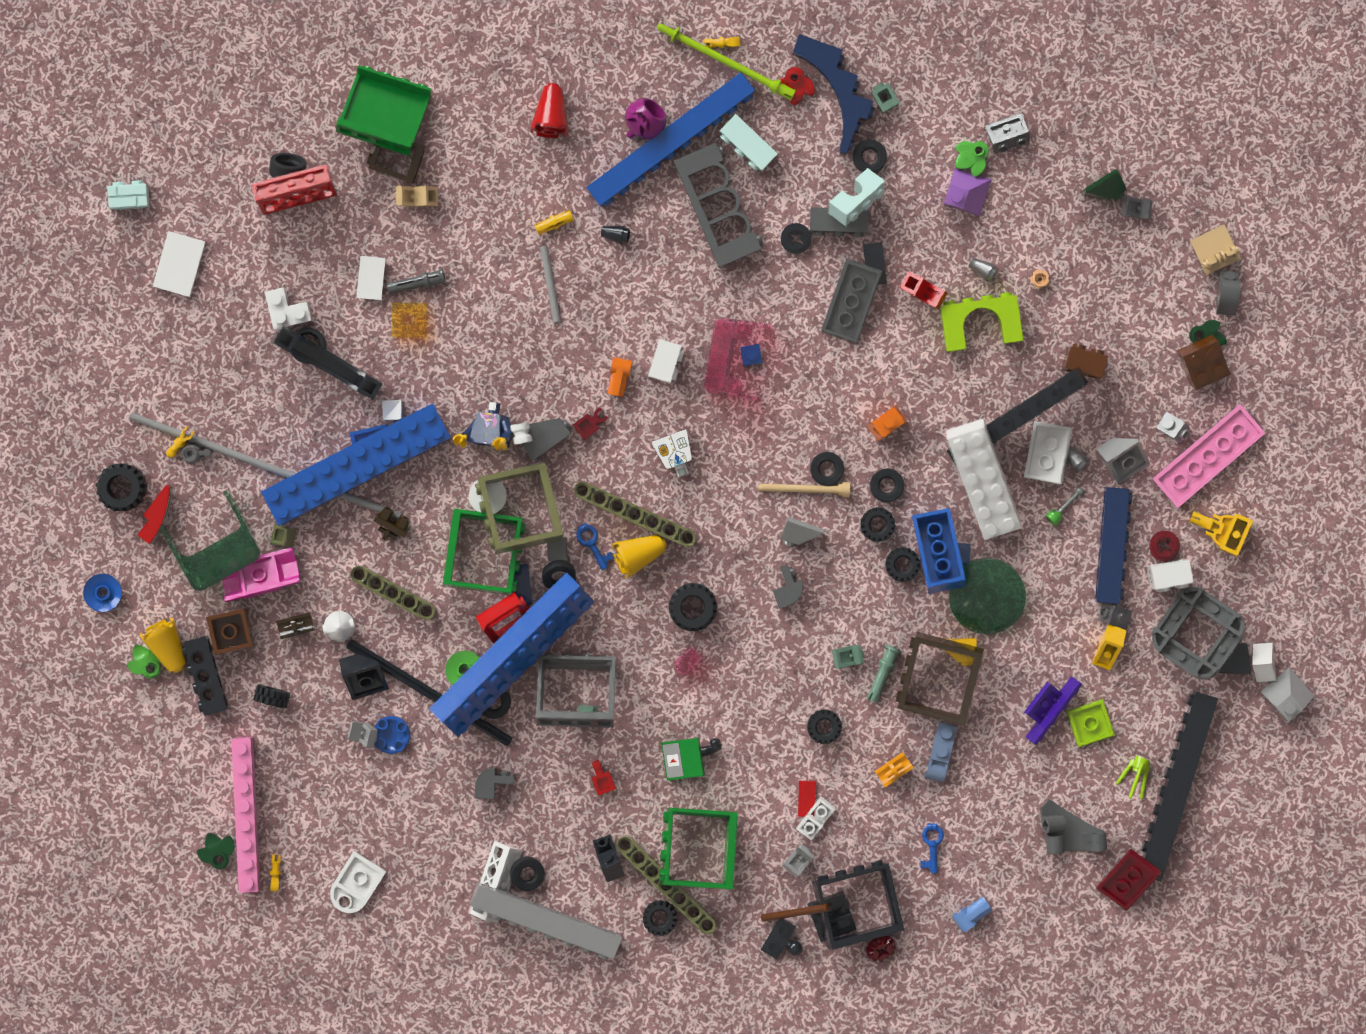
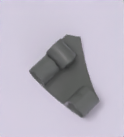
M1050 799L1040 807L1041 826L1046 834L1047 854L1064 853V851L1077 850L1091 852L1107 851L1105 831L1083 821Z

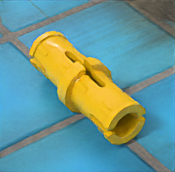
M569 209L559 215H551L549 219L534 225L538 235H541L553 229L557 230L559 229L558 227L570 223L574 219Z

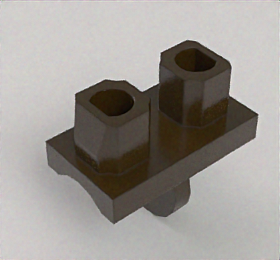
M385 507L374 519V522L381 525L378 531L384 534L382 537L384 541L388 537L395 540L397 534L405 537L409 531L410 519L401 515L396 523L391 520L394 511L389 507Z
M310 612L276 621L281 639L315 631Z

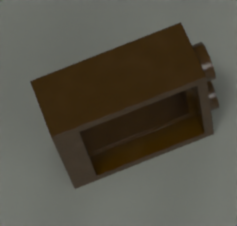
M417 143L413 144L412 148L415 149L407 176L376 165L382 147L376 146L374 153H370L367 160L370 170L414 184L426 147Z

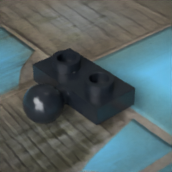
M784 918L778 919L763 944L761 951L776 960L784 947H787L791 955H799L803 950L802 944L796 940H789L797 926Z

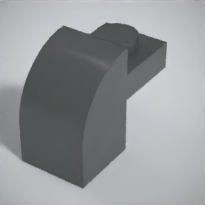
M1219 270L1216 314L1235 316L1241 288L1239 272Z
M787 564L780 567L786 585L772 590L779 609L795 603L803 590L802 580L793 581L796 575L793 568H788Z
M496 767L485 769L476 780L475 798L494 799L495 783L514 784L515 775H511V771H499V774H496Z

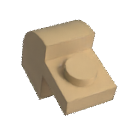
M396 186V206L436 207L438 206V187Z

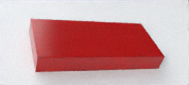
M799 780V817H805L815 804L816 781Z

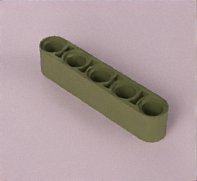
M356 566L351 570L350 577L355 583L421 619L429 620L435 616L436 608L431 602L365 566ZM357 569H362L365 573L364 578L361 580L355 577ZM374 578L381 580V587L379 589H375L372 586L371 582ZM391 587L398 590L396 598H392L388 594ZM408 596L415 599L413 607H408L405 604V599ZM424 606L431 607L432 614L430 616L423 615L422 608Z

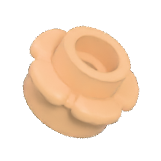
M1036 270L1033 272V276H1031V283L1038 289L1043 288V286L1046 287L1049 284V274L1046 271Z

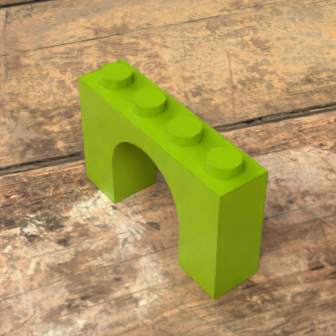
M1007 292L1001 293V297L993 298V295L981 296L982 300L974 301L973 297L962 299L963 303L955 304V300L943 302L944 305L940 306V315L946 352L966 349L964 321L967 315L975 309H987L997 316L1000 322L1003 344L1024 341L1017 295Z

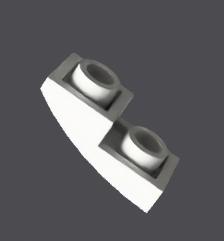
M820 796L796 829L812 840L835 811L836 807Z

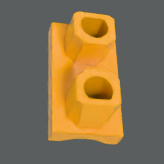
M901 752L874 772L883 785L887 787L914 767L905 754Z

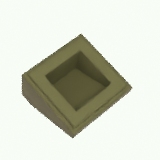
M274 524L270 543L293 548L297 529L285 526L280 527Z

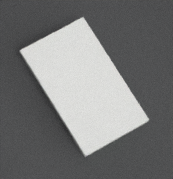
M360 257L356 298L382 300L386 258Z

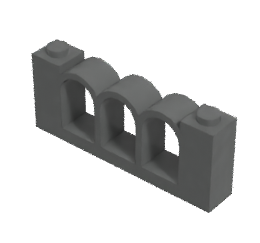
M714 143L674 160V165L717 265L721 268L760 251L763 242L759 234L756 235L754 231L750 233L751 225L747 216L737 212L740 205L739 195L734 189L727 187L729 172L721 164L724 161L722 157H725L722 146L718 147ZM711 167L721 169L725 175L723 185L697 197L689 176ZM720 192L732 194L736 201L734 209L727 214L708 221L699 201ZM734 216L743 219L746 223L744 235L718 246L710 226Z

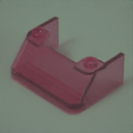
M730 318L716 320L713 327L704 381L706 391L711 394L759 402L761 397L742 394V382L736 377L729 376L735 338H748L752 333L753 327L771 330L773 325Z

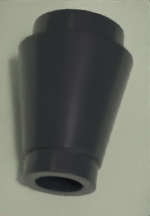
M603 226L601 237L619 244L628 243L630 228H626V226Z

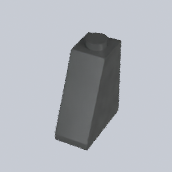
M560 418L529 424L528 434L532 435L533 441L521 444L532 460H535L571 435L569 430L572 428L566 419L562 421Z

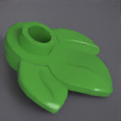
M962 141L955 146V149L960 153L956 158L955 168H970L974 177L979 176L986 168L985 158L989 154L987 144L982 141L974 143ZM982 148V153L977 154L976 149Z
M134 645L132 652L134 660L127 663L128 669L136 675L143 674L149 679L156 678L161 671L160 661L150 649ZM148 666H153L154 672H148Z

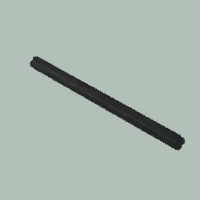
M352 639L348 642L346 646L348 650L379 662L384 672L433 702H436L443 695ZM482 718L475 720L471 724L505 746H509L513 739L510 735Z

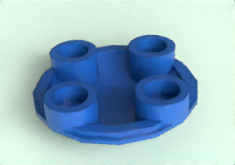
M386 716L380 719L374 726L378 730L377 741L374 745L382 752L396 754L404 750L408 745L410 729L401 718Z

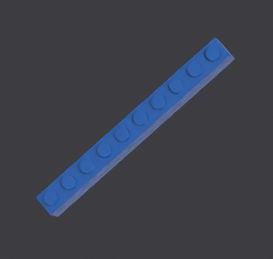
M740 72L662 130L657 137L650 139L586 188L600 207L603 205L605 207L609 206L615 201L613 197L617 194L621 196L630 190L629 185L632 183H640L646 178L644 174L648 171L652 173L661 167L659 163L664 159L667 161L671 160L677 155L675 151L679 148L683 150L692 144L690 140L695 136L698 138L707 133L706 128L710 125H713V127L723 121L721 117L726 113L731 115L738 110L737 105L742 101L744 104L749 102L753 98L752 94L755 90Z

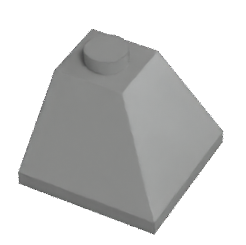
M1112 438L1096 448L1118 485L1150 465L1138 439Z
M787 517L780 539L783 540L782 544L794 547V544L800 545L823 534L825 530Z
M1290 667L1276 678V681H1272L1260 691L1287 722L1298 715L1314 697Z

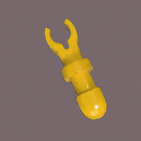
M719 37V39L703 40V43H710V45H704L708 48L735 47L741 44L740 37L726 39Z
M186 426L182 430L181 436L177 437L174 440V444L166 451L167 457H175L178 450L185 446V442L192 438L195 431L191 435L185 436V430L189 428V426Z
M274 853L271 858L272 870L269 873L271 875L270 891L278 892L279 875H281V871H279L281 855L278 854V861H274Z

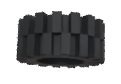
M875 507L863 514L860 527L867 539L881 542L889 539L894 533L895 519L888 510ZM875 517H881L885 521V528L881 532H875L871 529L870 523Z
M896 548L886 558V571L894 580L907 582L917 576L918 571H920L919 557L909 548ZM900 557H906L910 561V568L905 572H900L896 569L895 563Z
M257 685L253 700L278 708H287L290 692L269 686Z
M821 709L815 711L810 716L807 722V730L815 742L824 745L831 744L840 736L842 723L836 713L831 710ZM826 719L831 722L832 729L829 733L821 734L818 732L817 724L820 720Z
M656 900L648 904L643 913L644 927L655 936L667 935L670 931H673L677 923V913L673 905L663 900ZM656 911H663L667 914L668 919L665 924L657 925L653 922L652 917Z

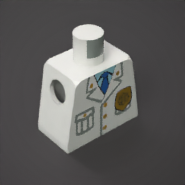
M686 429L652 442L666 469L674 467L678 477L689 474L685 462L691 461L692 457Z

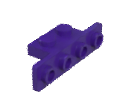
M1070 677L1059 691L1046 682L1024 711V713L1036 721L1035 725L1026 735L1028 740L1037 745L1043 739L1045 733L1055 723L1057 717L1066 709L1073 696L1078 693L1082 683Z

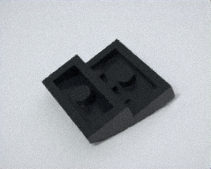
M841 891L824 897L825 904L830 906V910L827 913L833 938L857 930L844 892ZM815 900L807 903L808 907L815 906L817 902ZM819 913L811 914L820 942L826 941Z

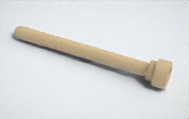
M842 482L838 486L758 485V490L764 492L836 493L842 496V498H850V482Z

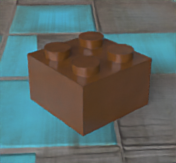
M1212 335L1177 350L1189 384L1195 390L1231 375L1220 344Z
M1077 343L1067 347L1062 370L1071 372L1079 366L1084 376L1095 379L1103 378L1109 357L1104 355L1105 351L1099 349L1085 350L1086 346Z
M247 608L206 617L215 655L255 645Z

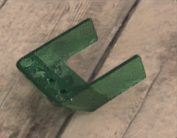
M228 490L223 491L241 525L235 532L192 556H184L167 527H159L190 585L197 591H203L255 562L260 556V550L254 534L231 492Z

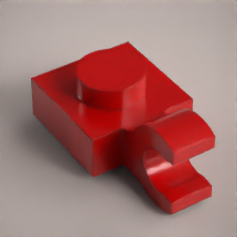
M599 759L593 761L592 766L596 775L591 777L598 796L615 790L616 786L610 771L603 772Z

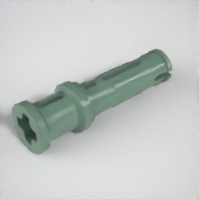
M887 644L885 645L886 650L883 658L879 660V670L866 698L875 703H878L890 671L895 669L894 664L897 656L902 652Z

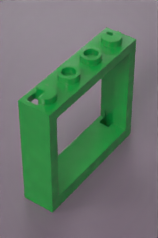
M453 509L442 583L443 587L508 596L512 594V591L517 589L518 580H514L515 572L519 573L520 561H517L518 553L522 554V549L512 551L507 588L452 581L461 518L477 521L486 520L485 513ZM493 514L495 523L516 526L514 540L520 539V536L524 535L526 524L522 523V518Z
M667 808L666 812H663V823H666L665 831H662L661 841L664 842V850H661L660 854L663 869L659 871V881H662V885L733 890L738 812ZM673 815L727 819L723 883L669 880Z

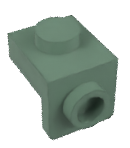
M851 645L832 650L835 669L864 663V652L861 649V645Z

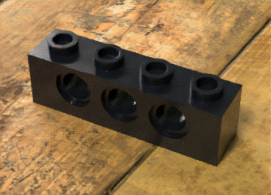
M208 635L183 642L182 651L184 657H188L189 660L187 669L189 675H193L195 682L192 683L193 690L200 699L198 702L200 713L203 712L204 716L229 709ZM197 652L202 653L204 656L202 663H198L194 658ZM201 671L208 672L209 679L207 681L201 680ZM207 689L214 692L212 700L207 699L205 696Z

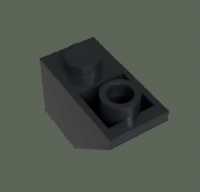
M611 834L593 840L599 864L606 881L610 882L624 877L625 873Z

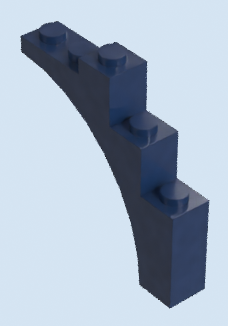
M799 34L792 54L815 67L828 80L834 90L841 107L843 120L839 153L846 155L847 151H852L855 141L851 139L854 133L858 134L861 126L858 120L866 121L868 117L872 118L875 109L872 106L873 101L852 94V91H857L860 81H857L858 75L836 68L837 65L841 66L844 55L841 54L843 49Z

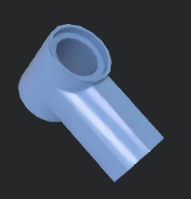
M982 896L967 908L960 909L961 912L958 914L956 912L952 918L964 933L993 910Z

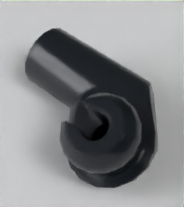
M718 738L711 739V745L701 747L702 757L712 755L721 750L722 744H720Z

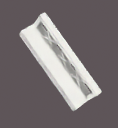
M494 841L480 883L489 884L491 887L508 893L512 883L510 877L511 867L521 857L523 850ZM499 847L503 849L500 858L497 856ZM495 866L496 873L492 876L491 870ZM473 907L471 908L470 914L485 921L499 922V920L490 917V913L484 912L481 914L473 911Z

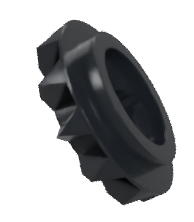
M793 223L786 226L782 231L781 244L786 251L799 254L806 251L810 246L811 233L806 226L800 223ZM802 232L799 239L803 244L796 242L791 246L793 239L789 233L797 235V233Z

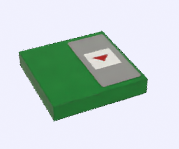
M699 737L661 743L667 781L705 775Z

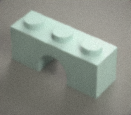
M867 168L855 179L854 191L859 195L850 196L841 191L829 202L828 214L845 226L851 221L854 222L863 210H868L876 199H880L883 196L885 181Z

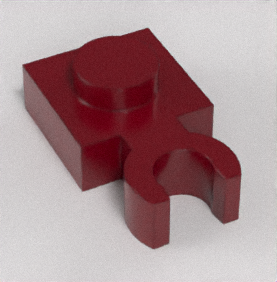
M601 408L595 410L593 417H590L587 413L573 424L584 440L599 429L596 425L598 422L602 423L608 419L607 416L603 419L598 418V413L602 410Z

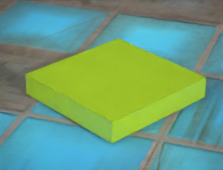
M1103 699L1066 711L1078 748L1115 736Z

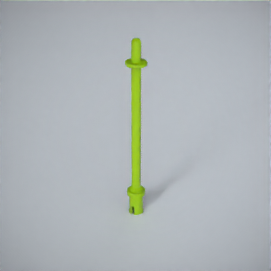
M661 23L657 25V29L660 32L671 37V43L676 39L769 87L772 94L777 93L789 101L792 100L796 90L782 84L781 80L772 81L679 33L680 27L678 26L673 30Z

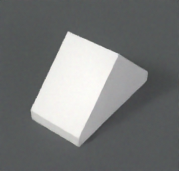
M1273 642L1253 644V669L1257 682L1276 681Z

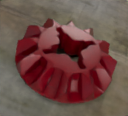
M1170 531L1157 532L1151 537L1149 543L1150 553L1155 559L1160 561L1174 559L1180 550L1178 537ZM1169 539L1167 546L1171 551L1166 549L1161 551V545H1159L1158 541L1164 543Z
M882 936L872 939L868 943L866 953L868 958H871L874 962L877 960L882 962L885 958L889 960V955H894V950L897 948L893 938Z

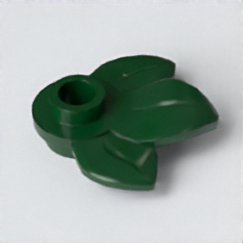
M1208 320L1202 326L1193 327L1189 332V338L1192 343L1210 335L1218 340L1220 346L1227 343L1224 335L1218 331L1220 322L1216 320ZM1197 332L1202 333V337L1200 339H1197L1195 337V334Z
M208 833L205 839V848L197 850L199 859L204 863H211L215 869H224L229 864V855L234 851L233 838L229 835L221 840L217 835ZM218 856L223 857L222 863L217 862Z

